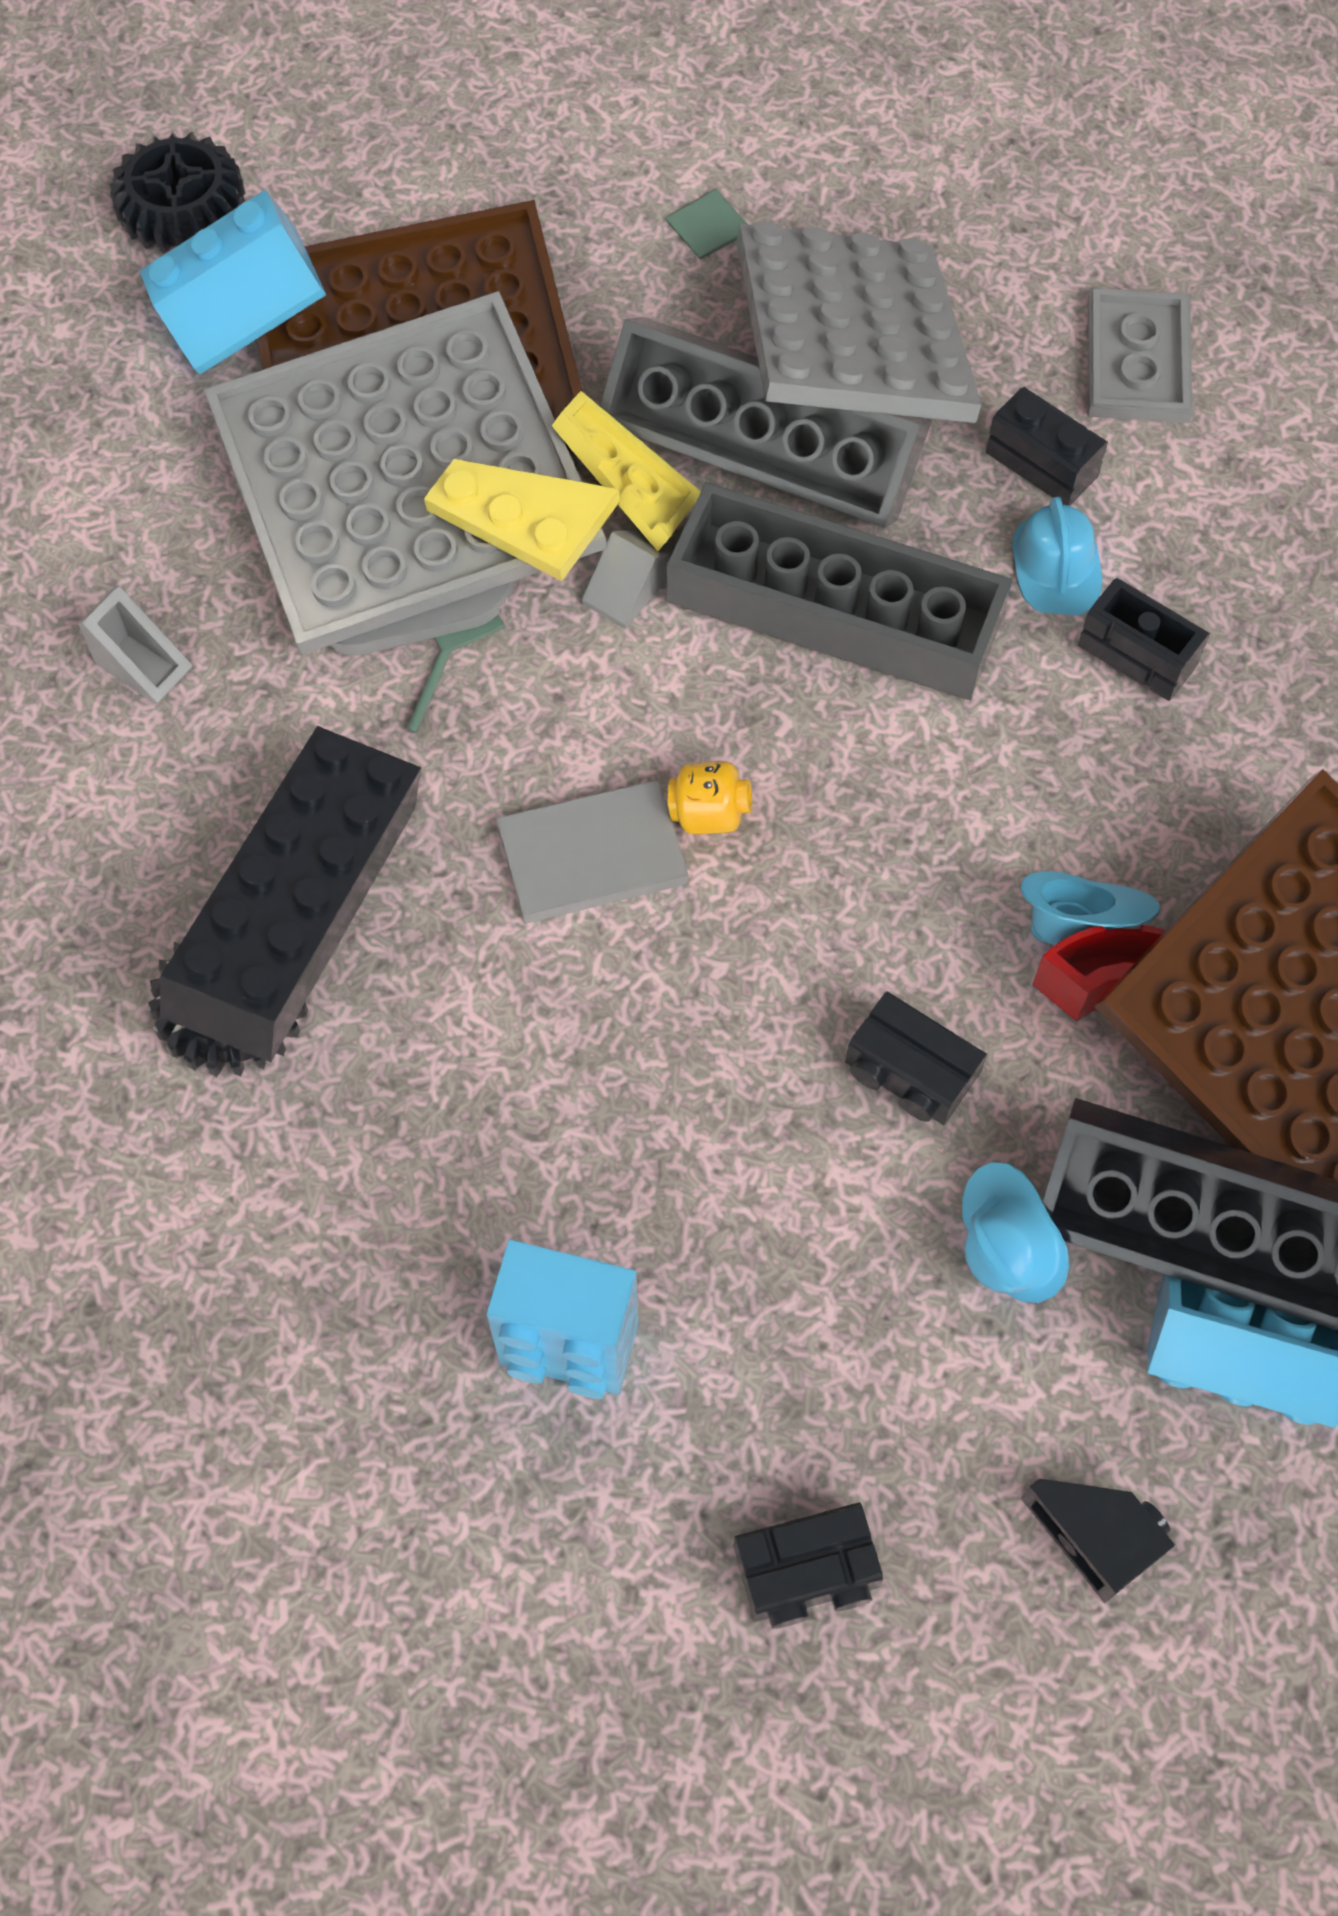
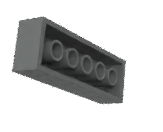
M646 317L624 320L600 404L603 410L636 437L884 528L896 522L899 518L932 419L766 402L758 357Z
M705 482L667 564V602L971 701L1002 622L1013 579Z

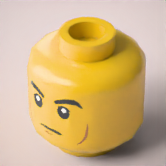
M728 761L686 763L681 767L678 776L669 780L668 806L672 822H680L681 827L687 834L701 835L735 832L741 822L742 813H751L752 811L751 782L749 779L740 780L736 766Z

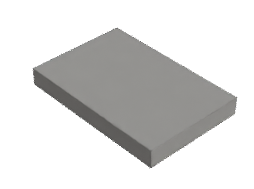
M1090 288L1088 294V417L1190 423L1193 414L1190 294Z
M659 780L497 818L499 834L524 924L686 885L689 882L688 871Z

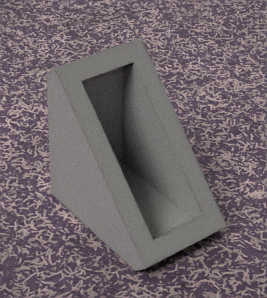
M638 528L611 532L607 541V548L604 549L582 598V604L626 629L666 582L667 564L675 546L667 541L657 551Z
M119 585L114 586L78 623L95 664L155 704L193 667Z

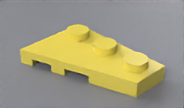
M580 391L552 424V427L602 486L619 489L620 502L618 505L653 547L659 551L693 507L701 491L586 394Z
M453 459L425 496L424 501L427 511L562 582L618 505L620 496L619 489Z

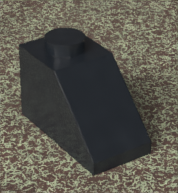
M1039 1478L1029 1486L1021 1498L1104 1603L1118 1594L1175 1546L1168 1536L1170 1527L1159 1510L1148 1501L1140 1503L1136 1496L1129 1491Z

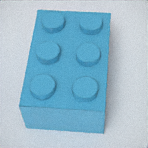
M509 1239L487 1311V1318L499 1364L507 1366L506 1373L521 1381L540 1384L543 1383L544 1376L569 1382L567 1389L584 1397L603 1399L605 1391L620 1395L639 1325L637 1271Z

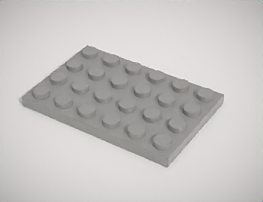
M758 222L755 225L740 223L736 242L766 402L970 423L977 422L982 404L933 246L917 239H903L901 242L879 240L877 237L867 233L844 236L831 234L824 229L816 227L806 228L801 231L784 229L771 222Z

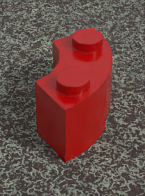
M1141 925L1140 930L1122 928L1105 930V927L1097 926L1077 932L1054 945L1042 956L1032 985L1077 1022L1092 1011L1097 1010L1094 1007L1097 1002L1166 930L1154 926Z

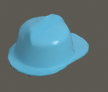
M1054 497L1049 506L1042 507L1033 513L1030 518L1018 526L1013 534L1012 549L1018 586L1023 598L1035 610L1041 613L1078 616L1088 611L1102 592V572L1094 528L1088 517L1079 509L1063 505L1060 497Z
M1041 871L1031 873L1022 880L1020 888L1024 898L1033 905L1032 935L1037 940L1053 946L1077 932L1092 927L1102 926L1106 930L1138 926L1151 922L1159 915L1160 904L1158 901L1142 890L1090 881L1063 872Z
M991 1162L978 1168L967 1181L962 1197V1218L968 1230L964 1248L966 1262L971 1273L985 1287L995 1292L1006 1293L1021 1302L1040 1303L1054 1297L1065 1285L1070 1267L1068 1248L1035 1187L1024 1172L1009 1163Z

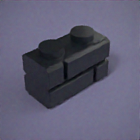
M1021 387L993 417L990 428L991 435L988 438L985 453L1052 498L1060 497L1063 505L1071 506L1098 478L1103 462L1101 460L1104 458L1108 441L1093 431L1088 430L1084 425L1026 387Z
M1116 577L1087 613L1078 646L1141 685H1148L1151 691L1170 701L1197 667L1210 633Z
M887 991L872 1009L869 1017L864 1020L851 1038L847 1048L845 1063L851 1066V1074L864 1086L873 1090H878L882 1086L900 1097L901 1106L914 1118L923 1122H929L932 1118L944 1126L982 1072L987 1053Z
M860 1502L734 1537L733 1547L754 1623L769 1619L772 1629L803 1622L810 1618L807 1608L832 1601L835 1611H844L867 1604L873 1600L870 1590L879 1588L883 1581L882 1569L871 1539L863 1506Z

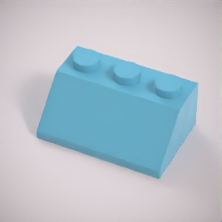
M266 189L139 271L154 308L199 375L326 295L295 225Z
M1163 1274L1148 1341L1147 1374L1157 1376L1164 1383L1173 1387L1190 1388L1192 1386L1219 1394L1226 1401L1238 1406L1247 1407L1254 1404L1278 1411L1290 1420L1300 1424L1312 1425L1319 1423L1336 1428L1338 1424V1330Z

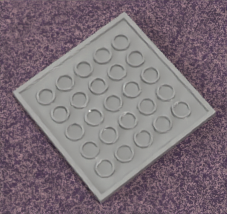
M499 291L204 389L301 655L541 572V570L427 511L424 498L453 459L582 482L564 440L552 427L555 419ZM602 527L579 558L607 548L606 537Z

